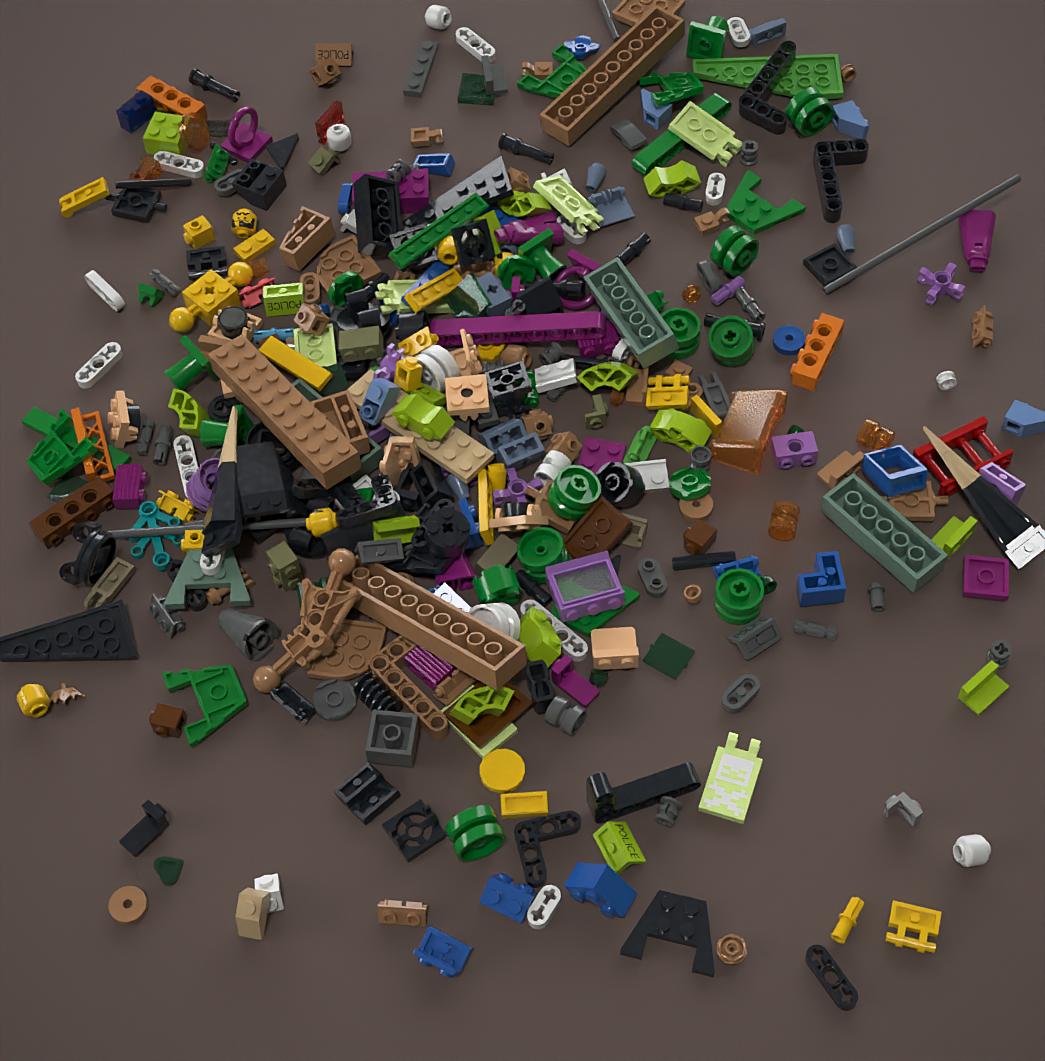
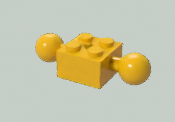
M236 262L230 266L226 279H223L212 269L182 291L187 308L179 307L171 312L169 316L170 326L177 332H187L194 325V317L198 316L213 327V316H218L219 309L223 310L228 306L239 307L241 305L238 290L234 286L244 287L251 282L253 278L251 267L244 262Z

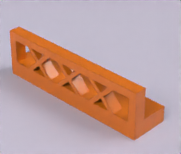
M79 407L71 409L78 443L85 436L91 439L95 434L101 438L94 445L99 451L105 453L100 460L93 458L96 452L83 460L89 482L98 476L97 473L101 467L109 470L108 474L100 476L105 482L115 479L99 411L82 415ZM93 419L97 421L92 428L85 425L86 421Z

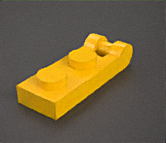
M101 177L61 197L59 204L62 207V216L69 218L73 215V212L110 195L107 181Z

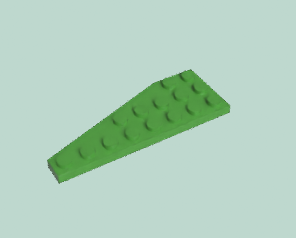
M838 54L796 55L795 62L771 93L794 97L801 90L814 87L825 99L843 98L844 92ZM771 56L693 59V73L698 79L747 88Z

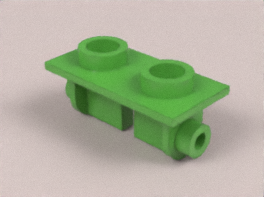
M644 426L640 431L638 430L622 463L647 460L657 440V437L652 435V429L649 426Z

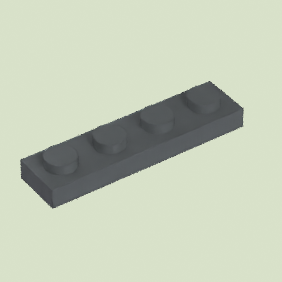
M420 41L403 89L404 96L422 97L439 48L438 42Z

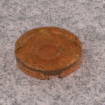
M194 112L183 115L182 121L179 122V133L183 142L187 143L188 147L192 150L206 147L210 136L207 123L203 117Z

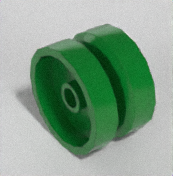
M810 87L801 90L791 99L785 113L788 121L803 136L808 137L819 133L829 124L834 114V108L816 88Z
M730 226L716 239L710 252V259L717 266L723 267L725 272L736 277L746 271L754 261L759 250V242L751 235H746L745 231L738 226Z
M672 308L663 312L661 317L674 333L679 349L666 357L681 360L694 355L700 343L701 322L699 317L693 311L686 308Z
M726 316L720 318L712 325L708 341L713 357L719 364L726 367H738L751 359L755 351V340L750 325L744 319L737 316Z
M579 465L565 466L559 471L548 491L549 505L557 515L565 519L580 520L598 499L601 493V484L598 477L591 470Z
M540 527L532 529L525 533L518 542L517 555L524 572L540 583H546L545 567L570 561L562 537L552 528Z
M737 568L723 573L717 580L715 588L714 607L718 616L723 621L738 626L746 625L757 618L761 613L764 596L762 580L757 574L747 569Z
M488 805L475 806L460 812L445 827L450 842L454 843L453 847L457 858L462 862H472L487 857L497 851L506 840L501 826L497 824V817L493 809Z

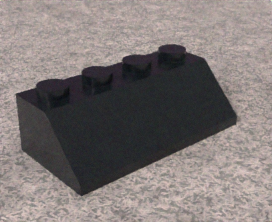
M364 174L353 183L358 253L374 257L388 255L394 250L389 235L402 231L398 182Z
M397 500L399 508L393 514L349 528L336 527L321 534L326 559H329L333 551L341 548L351 551L354 557L358 555L354 553L358 542L374 541L372 521L406 516L401 502ZM411 542L402 543V547L409 545Z

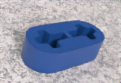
M343 183L338 201V213L349 214L352 206V183Z

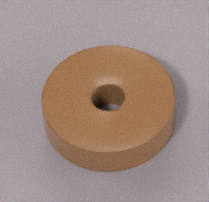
M708 493L697 499H680L679 512L689 522L696 523L699 518L705 521L713 512V500Z
M122 887L111 896L108 905L109 912L113 919L121 925L136 924L145 917L148 911L147 897L138 887ZM132 903L130 908H125L126 904Z

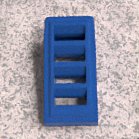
M420 154L413 164L414 166L419 162L420 169H428V173L442 176H451L455 167V161L451 154Z

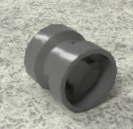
M705 446L694 447L690 453V468L698 471L697 468L708 472L711 466V451Z

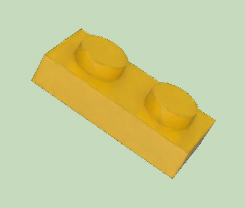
M262 229L234 247L233 251L240 260L247 264L276 245V242L267 231Z

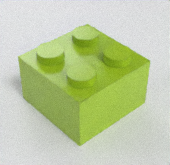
M155 112L143 136L147 154L155 155L159 151H167L183 156L194 133L190 117Z

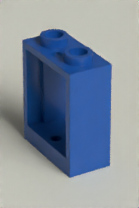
M902 445L866 453L863 457L862 472L888 497L926 488L928 469ZM897 466L902 471L888 474L884 469Z

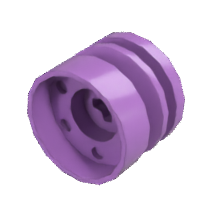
M211 458L203 462L189 478L186 485V494L189 501L196 508L207 512L220 458Z

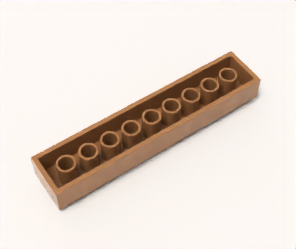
M655 5L539 114L541 130L570 146L685 36L684 19Z
M243 334L208 354L212 370L326 490L362 468L359 452Z
M356 555L354 570L348 575L343 576L338 591L357 588L362 593L361 599L356 601L352 607L496 691L527 665L526 647L524 644L380 563L360 565L359 557Z

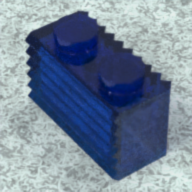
M140 90L127 103L121 105L116 110L121 128L129 133H133L150 119L153 112L157 111L154 98Z

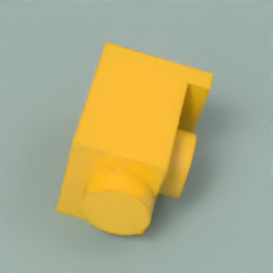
M407 357L396 363L394 383L407 392L423 387V383L420 382L423 366L418 364L417 358Z

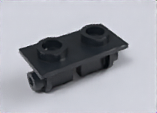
M285 681L282 682L280 688H273L269 694L272 700H276L290 712L295 720H299L304 725L307 724L315 709L314 705Z

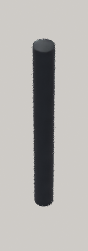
M191 178L115 181V189L191 185Z

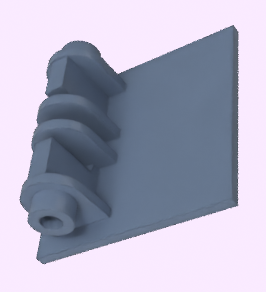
M617 186V188L611 189V192L608 189L606 194L604 191H601V193L591 194L587 198V201L598 210L597 214L604 218L603 222H597L599 227L635 217L624 196L626 194L624 187Z

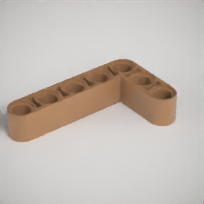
M400 635L370 659L373 677H378L380 679L379 683L383 682L385 689L389 688L391 690L390 695L394 694L397 696L396 701L400 700L403 703L402 708L406 713L418 714L420 727L433 740H444L449 734L446 716L401 671L406 666L405 655H408L418 645ZM396 653H402L399 656H394ZM379 666H384L383 669H377ZM392 681H399L396 684H391ZM408 695H412V696H413L412 698H409V699L405 698V697L408 696ZM422 710H427L426 713H419ZM436 725H442L441 728H433Z

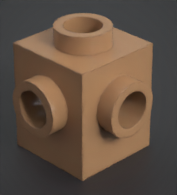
M322 57L315 62L316 66L309 70L317 86L323 85L326 82L328 85L337 80L336 76L341 73L338 63L332 57L326 60Z
M512 167L507 170L513 191L526 194L531 189L527 174Z
M302 303L294 318L301 331L319 336L322 335L330 320L322 312V308L313 303L311 305Z
M535 409L529 411V415L520 417L527 435L536 432L539 439L542 440L547 438L548 434H552L551 428L554 427L553 419L545 411Z
M570 431L557 433L552 437L551 444L545 453L548 454L551 450L559 451L566 455L572 463L578 457V452L583 445Z

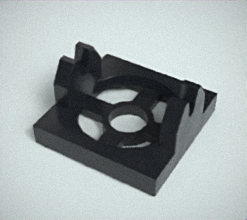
M487 218L451 229L460 267L484 263V261H490L491 258L496 257ZM473 229L480 230L483 236L479 238L475 236ZM466 232L467 237L465 241L462 243L463 234ZM471 237L476 240V246L473 249L468 245V240ZM485 242V250L479 256L477 249L481 243ZM466 248L471 251L473 258L467 256L463 249Z
M424 223L389 235L393 248L396 249L400 246L402 240L407 241L426 228L427 224ZM435 247L428 251L423 260L420 257L415 260L416 262L401 270L402 273L409 270L418 272L421 268L427 269L430 263L439 261Z
M524 361L485 372L493 404L505 401L506 406L510 409H513V403H517L521 407L524 401L522 395L533 392ZM523 379L521 386L513 388L516 381ZM503 386L507 387V390L499 392L495 388Z
M421 799L382 824V828L408 863L447 837L446 832L439 824L436 814L431 811L429 805L425 806ZM420 815L427 819L417 823L412 822L408 816ZM402 821L406 829L405 833L400 836L397 834V827ZM432 826L431 836L426 841L423 837L424 830ZM411 827H419L421 834L418 837H410L408 831ZM408 840L417 841L419 846H408L404 843Z

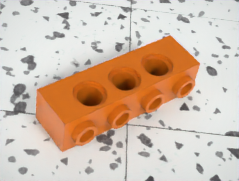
M151 75L136 88L139 101L156 111L164 110L167 114L190 117L193 131L208 118L205 104Z
M821 313L818 320H814L811 329L813 332L807 335L804 343L805 348L800 349L797 356L798 362L797 364L793 363L791 367V384L815 391L843 333L845 320Z

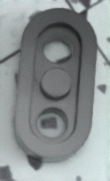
M237 169L216 180L214 183L216 194L224 197L236 192L237 190L232 186V182L243 169Z
M706 260L697 262L698 275L708 293L712 295L722 287L721 280L718 276H715L710 262L708 263Z
M653 558L642 559L638 564V575L646 593L652 598L663 597L667 592V581L658 561Z
M752 674L742 675L724 692L722 696L723 708L731 713L741 711L759 693V679ZM749 686L752 689L746 690L744 687ZM730 701H735V702H737V704L733 705V704H730L729 702H730Z

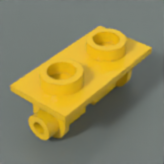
M427 326L398 343L399 350L401 348L405 349L402 357H408V355L415 357L421 351L436 345L439 338L436 334H431Z
M161 490L158 491L163 494L162 498H158L156 501L159 509L172 515L175 508H177L173 516L178 517L184 522L193 521L195 511L201 513V511L195 509V506L189 500L185 499L183 502L178 500L179 495L170 490L167 493Z

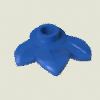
M586 35L576 37L575 41L567 40L564 42L566 49L572 51L576 59H585L588 57L589 52L597 51L600 47L599 43H591V38Z

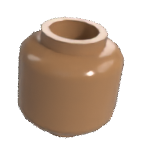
M510 344L502 351L501 361L504 360L505 366L524 361L527 369L531 365L532 355L527 347Z

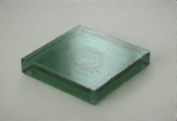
M463 73L457 98L458 103L494 106L496 94H486L483 74Z
M469 273L445 297L456 318L480 317L492 305L474 273Z

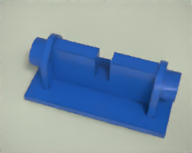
M753 555L725 564L720 563L712 567L717 580L723 573L737 568L747 569L757 575H761L757 566L759 565V559Z

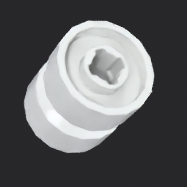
M551 450L542 461L543 464H540L534 473V478H541L544 487L548 479L554 482L559 471L565 466L571 465V461L563 453Z

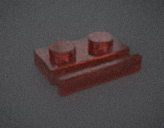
M335 100L315 123L317 137L320 138L318 143L325 145L327 143L326 134L329 127L345 122L343 119L342 102Z

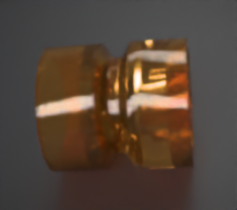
M868 418L862 425L856 442L865 447L871 446L873 451L889 448L896 432L886 426L881 428L880 423Z
M778 501L773 505L768 534L773 539L790 541L795 538L800 514L799 506L789 501Z

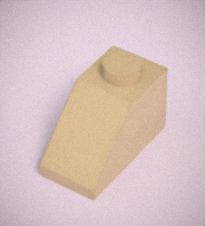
M246 888L239 893L235 917L239 936L263 940L271 892Z

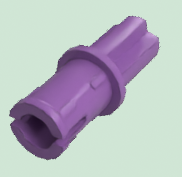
M737 276L728 284H723L720 290L711 295V302L719 305L727 298H732L736 289H741V287L745 286L744 279Z

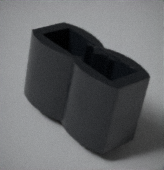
M543 660L528 662L526 665V682L531 693L533 709L537 714L546 713L547 708L554 699V689L549 681L548 667Z

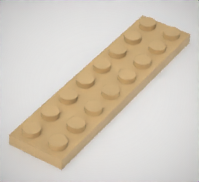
M371 369L347 389L352 396L356 408L359 410L373 379L374 371ZM401 389L394 406L378 422L396 436H414L418 451L466 484L494 459V452L454 425L439 440H427L409 428L401 426L396 421V417L391 413L401 400L408 395Z

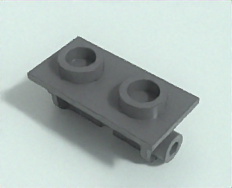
M152 594L149 612L159 623L160 629L166 633L169 639H172L173 632H182L185 629V622L178 613H174L175 609H165L164 601L166 597L160 596L157 598L155 594Z

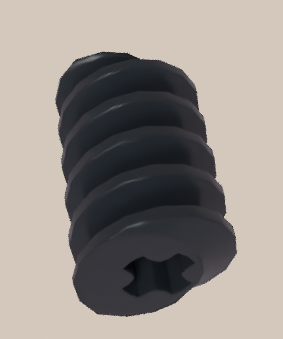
M373 672L366 673L357 680L353 689L354 694L371 709V712L373 710L398 712L401 709L403 703L400 700L396 701V695H390L391 690L389 688L385 689V684L383 682L379 683L380 679L373 677Z

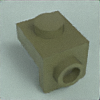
M320 146L308 164L323 176L334 161L340 164L341 160L337 158L338 153L329 147L327 150Z
M601 394L593 395L594 412L585 414L586 429H597L606 426L607 403L602 401Z

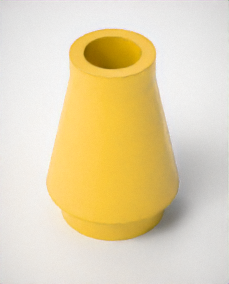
M495 463L488 465L486 472L492 490H505L507 475L505 464Z

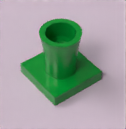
M712 16L705 25L692 21L689 26L686 56L695 59L723 58L725 37L729 33V25L726 20L719 16Z
M548 228L518 247L517 255H524L530 258L543 279L549 276L552 282H555L557 276L567 266L551 253L554 233Z
M184 335L179 340L190 353L174 366L165 370L164 373L182 391H185L189 384L204 370L217 382L220 378L212 370L211 363L190 339Z
M235 405L234 407L238 410L236 446L244 445L247 432L254 425L243 405ZM204 419L199 432L201 444L204 447L223 445L229 422Z

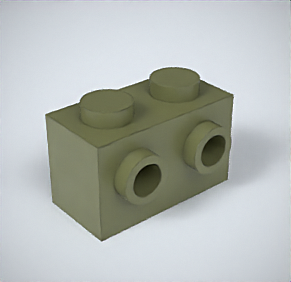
M379 326L339 331V351L343 362L383 357V336Z
M285 541L266 551L269 562L268 567L272 573L271 578L277 587L281 586L287 592L290 589H295L297 583H302L303 577L298 559Z

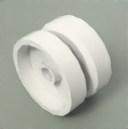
M432 345L422 351L421 354L415 356L418 359V364L423 366L421 382L441 393L446 389L445 378L459 377L456 361L446 349L439 345Z
M503 602L474 606L468 611L472 616L513 639H519L521 631L520 619L510 605Z

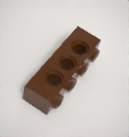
M98 475L31 520L29 525L34 535L48 550L52 546L59 544L68 535L73 534L72 531L75 525L86 521H93L96 516L112 508L114 505L113 490Z

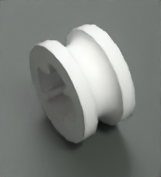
M952 371L942 372L936 378L941 390H949L957 385V380Z

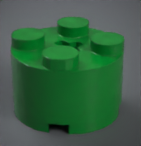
M505 565L487 568L481 572L482 576L477 579L475 576L472 581L480 605L503 602L514 606L519 603L522 589L515 571L510 565L509 568H506Z

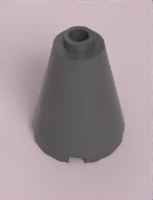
M231 608L221 612L218 618L219 627L248 659L260 660L272 650L274 645L271 643L274 638L277 639L278 627L270 619Z

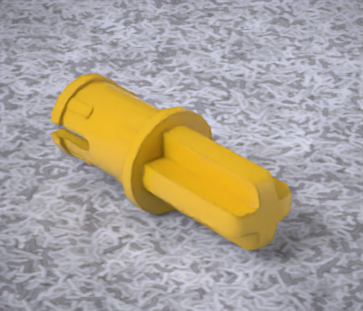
M852 897L845 911L839 915L840 920L830 935L834 941L844 944L852 927L857 925L856 920L864 907V902L860 898Z

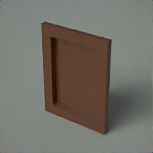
M480 681L468 692L488 685ZM510 681L506 682L503 687L514 690V693L500 716L482 714L467 725L449 715L460 699L443 712L446 718L479 749L533 705L532 701Z

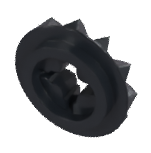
M221 395L209 403L208 413L212 420L228 422L232 407L240 405L235 397L225 399L224 395ZM223 405L227 408L226 413L222 412Z

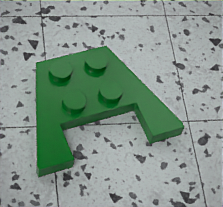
M561 43L552 51V58L563 64L543 81L527 73L517 82V88L557 98L587 69L581 62L579 63L575 59V55L572 52L569 53L565 44Z
M652 72L651 76H642L637 81L640 86L659 83L663 88L664 92L651 93V101L656 107L704 93V85L693 72H669V76H661L659 72Z
M748 170L727 206V210L730 213L727 216L730 220L755 235L774 227L775 223L779 221H787L793 215L805 213L806 207L793 198L782 208L778 209L752 192L761 184L762 178Z
M64 409L58 412L57 415L60 417L55 424L51 423L49 426V434L46 439L39 441L26 461L39 479L46 485L98 450L86 436L72 451L60 438V435L73 423V419Z
M582 571L572 573L573 577L569 580H565L563 576L560 577L558 588L564 602L594 594L574 584ZM622 585V589L625 592L624 606L562 623L589 638L593 629L603 628L610 622L611 618L625 611L626 607L632 602L638 601L640 593ZM553 604L551 614L561 621L556 606Z
M232 665L205 667L203 670L198 671L186 669L181 670L179 673H171L170 671L162 673L169 693L192 685L204 713V719L183 727L191 748L195 747L248 705Z

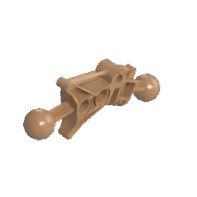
M341 548L331 553L328 565L332 572L325 589L316 587L308 578L302 581L301 624L293 630L294 636L287 635L288 641L281 640L282 645L288 652L273 666L263 665L255 671L253 683L259 692L270 693L273 688H278L281 683V675L296 661L304 669H308L310 667L309 662L312 659L315 660L319 655L326 656L333 651L335 644L331 636L336 628L340 627L354 603L362 597V593L357 588L338 591L343 576L351 573L356 565V559L351 551ZM308 629H309L311 632H310V633L308 634V636L306 637L305 635L307 634Z

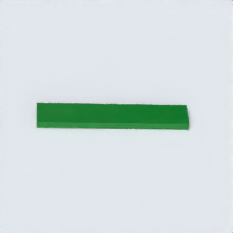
M474 193L391 251L389 258L403 270L437 246L446 236H451L452 228L468 224L485 212L489 205L477 193Z
M33 407L21 421L24 426L47 437L49 426L51 423L55 424L58 418ZM70 425L60 435V438L69 449L73 450L79 443L75 427ZM93 436L90 439L94 444L99 441V439ZM107 444L114 472H116L118 464L126 465L132 460L130 455ZM98 450L93 458L100 460L105 453Z

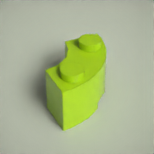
M682 160L671 167H655L644 178L649 195L658 198H664L665 193L675 194L681 192L682 195L701 183L696 167Z
M513 191V196L497 202L504 212L518 217L532 218L552 210L547 200L537 193L528 192L525 194L524 192Z
M604 362L588 368L577 378L590 391L603 385L613 386L620 391L626 388L639 372L624 363Z
M173 388L168 408L179 415L180 429L191 437L200 438L199 432L202 421L206 418L210 419L206 409L186 392Z
M418 393L406 395L391 412L401 426L409 428L427 440L442 439L455 423L443 407L428 403Z
M673 408L659 410L649 426L652 429L651 432L661 442L676 444L688 453L696 446H704L712 432L702 419H696Z
M531 606L520 618L521 631L519 640L526 647L528 660L531 662L543 660L547 667H549L561 654V639L547 620V615L542 610H537Z
M489 686L473 689L457 702L449 715L467 725L482 714L500 716L505 710L514 690L503 686L497 691Z

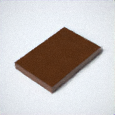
M601 496L563 540L565 548L575 559L607 550L609 553L633 523Z

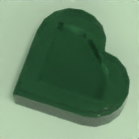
M161 856L155 860L154 869L164 885L172 886L177 883L184 861L183 859Z

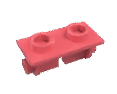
M265 278L254 287L247 286L240 291L241 293H239L243 307L250 309L260 304L259 296L262 295L263 297V286L274 285L275 278Z

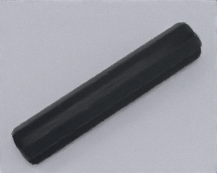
M735 551L673 557L672 567L674 570L715 566L720 563L725 564L736 561Z

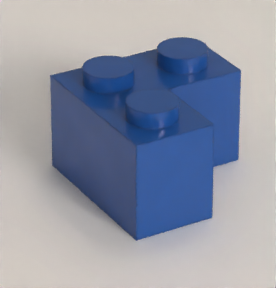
M838 551L816 553L814 562L815 573L798 574L796 590L800 607L844 602L846 585Z
M578 862L564 885L571 892L570 896L579 902L590 901L596 903L601 908V913L610 918L613 916L624 917L637 895V892L607 864Z

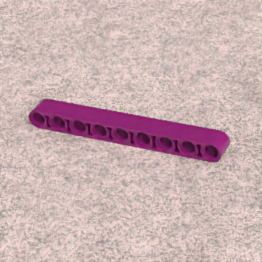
M594 311L437 319L430 322L429 331L431 334L438 336L439 340L436 345L439 346L463 345L461 329H465L467 334H471L474 345L598 339L605 335L606 316L602 312Z

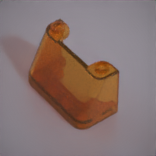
M774 388L738 389L737 392H733L728 413L716 439H712L709 450L712 451L711 460L759 474L762 467L761 458L766 454L767 445L777 421H780L785 414L788 391Z

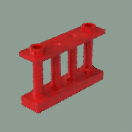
M984 416L939 437L951 450L957 447L962 448L976 465L973 469L978 473L980 468L991 462L1005 469L1010 465L1014 452L1012 449L1001 453L985 434L988 420ZM979 439L993 458L984 462L968 442ZM932 442L914 449L913 456L922 465H927L941 482L938 496L952 495L961 488L954 477L948 479L933 460L940 455Z

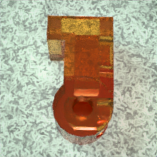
M143 155L140 159L141 165L137 171L130 174L129 179L130 181L156 180L163 173L159 161Z

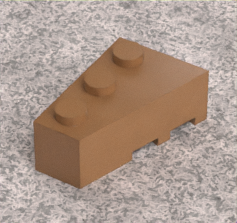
M303 206L300 209L301 214L299 218L293 222L294 227L291 231H288L279 247L285 265L298 271L336 236L331 218Z
M349 390L310 402L359 452V455L370 452L368 436Z

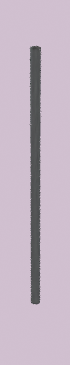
M1017 174L823 287V292L826 295L1017 184L1021 181V177Z
M306 518L244 522L242 530L306 526ZM204 524L110 530L108 533H112L115 539L185 534V530H203Z

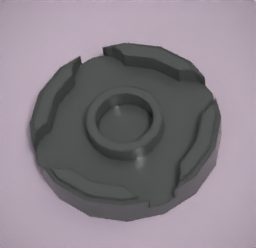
M337 679L325 680L317 686L312 697V703L315 706L314 711L320 718L326 721L336 722L346 719L353 713L357 705V696L353 691L354 687L347 681H338Z

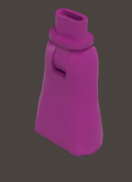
M972 209L958 218L964 255L971 271L983 272L986 270L991 254L996 214L992 210Z
M553 211L529 219L509 222L501 226V229H495L494 235L498 242L525 244L550 228L554 233L552 245H560L563 243L564 231L560 223L557 222Z
M465 551L453 560L443 575L435 574L436 586L438 584L442 586L446 583L455 592L454 580H457L459 591L474 588L472 581L476 575Z

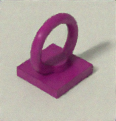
M245 106L239 109L233 116L228 129V138L220 146L232 156L248 163L252 158L256 160L267 148L266 146L273 142L271 135L257 129V111L251 106ZM246 114H250V126L242 122L237 128L241 118Z
M570 249L567 256L573 266L564 269L557 276L555 282H561L575 273L584 279V276L600 268L602 265ZM591 293L579 302L568 301L559 294L563 307L570 310L583 309L595 300Z

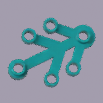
M146 501L140 505L138 511L140 518L131 529H141L147 522L149 528L160 527L157 525L156 520L168 524L169 527L182 526L178 517L160 512L156 503ZM183 534L161 536L172 541L177 548H181V541H176L178 539H185ZM160 536L142 537L141 539L140 537L128 538V541L131 543L138 542L130 551L132 557L136 560L144 557V549L152 539L156 553L152 559L154 566L160 571L166 570V566L171 559L169 554L164 552Z

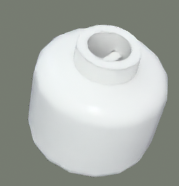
M432 5L425 13V20L430 28L444 30L450 25L452 16L448 8Z
M335 124L329 127L326 134L329 147L337 152H343L348 149L352 142L349 128L343 124Z
M978 834L962 836L957 839L953 846L955 860L964 867L985 864L991 853L990 844Z

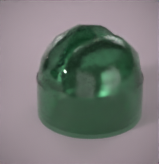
M592 669L589 676L590 683L593 686L597 683L596 687L604 686L608 679V673L599 669Z

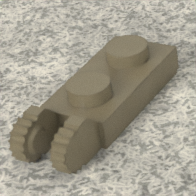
M116 557L91 588L92 591L86 597L84 606L91 608L97 602L98 596L101 598L95 608L108 604L109 601L111 602L136 571L135 566Z

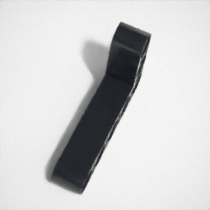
M786 40L780 44L739 98V114L775 135L783 134L786 131L787 115L782 110L765 102V99L796 60V44L793 41Z
M864 139L820 141L814 146L813 166L823 218L828 223H837L841 219L843 205L835 166L865 163L869 143Z
M691 762L668 768L614 788L611 787L606 773L599 772L591 775L586 780V798L595 823L600 824L661 803L660 798L663 796L676 798L697 790L702 784Z

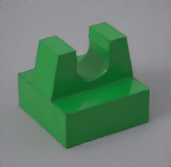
M139 283L137 289L140 291L138 301L145 303L149 297L148 305L154 307L159 299H163L165 293L142 283Z

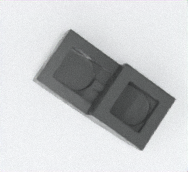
M623 119L610 126L611 133L620 137L622 145L631 150L647 143V139L641 131L627 119Z

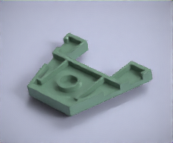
M232 548L225 550L220 571L211 576L205 575L201 570L200 558L202 549L189 550L164 601L165 609H184L187 589L231 587V606L251 605ZM210 557L211 562L210 565H207V567H210L211 564H214L213 557Z

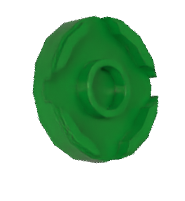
M513 255L501 262L496 274L502 282L503 288L505 290H512V277H520V285L525 287L526 281H534L536 270L530 258L524 255Z
M354 271L341 274L331 284L328 291V299L336 306H345L344 293L362 289L363 279Z
M692 468L680 469L670 477L669 490L672 495L680 499H697L707 494L711 489V477L706 471L697 468L698 471L692 470Z

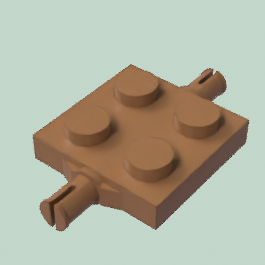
M548 479L540 491L528 485L524 493L535 498L534 505L539 504L542 516H548L549 525L568 534L572 525L580 520L565 519L552 510L548 502V491L553 481Z
M931 481L926 482V488L892 497L881 496L908 521H934L935 505H948V496H935L932 491Z

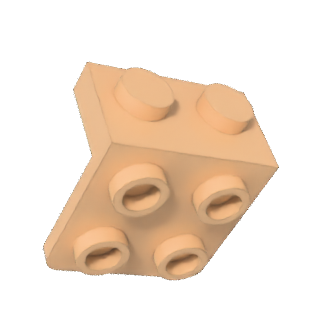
M461 329L463 348L450 352L457 363L459 377L480 375L483 369L480 361H477L479 356L477 346L474 345L471 334H467L465 329Z
M390 436L388 445H385L384 457L380 461L379 469L383 475H389L394 488L395 485H398L402 470L406 469L409 462L413 463L414 467L421 462L414 436Z
M633 627L593 629L591 631L594 671L638 668L639 652Z

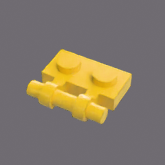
M675 374L674 376L664 377V375H656V377L648 378L649 386L655 385V387L647 388V410L688 408L689 388L688 386H682V384H690V376ZM674 384V387H664V385Z
M893 900L888 926L897 928V934L887 932L885 942L894 943V946L900 948L902 946L917 949L916 952L920 953L925 951L934 953L936 943L928 942L927 936L937 938L942 912ZM905 931L918 933L919 939L905 936Z

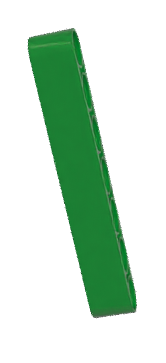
M714 93L698 107L720 121L729 113L732 103L719 94ZM668 129L633 158L631 166L647 176L655 167L661 168L686 148L689 143Z

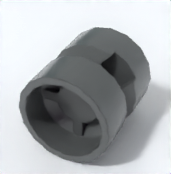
M557 695L547 708L544 720L556 727L561 725V730L574 736L583 725L587 711L576 704L571 706V701Z

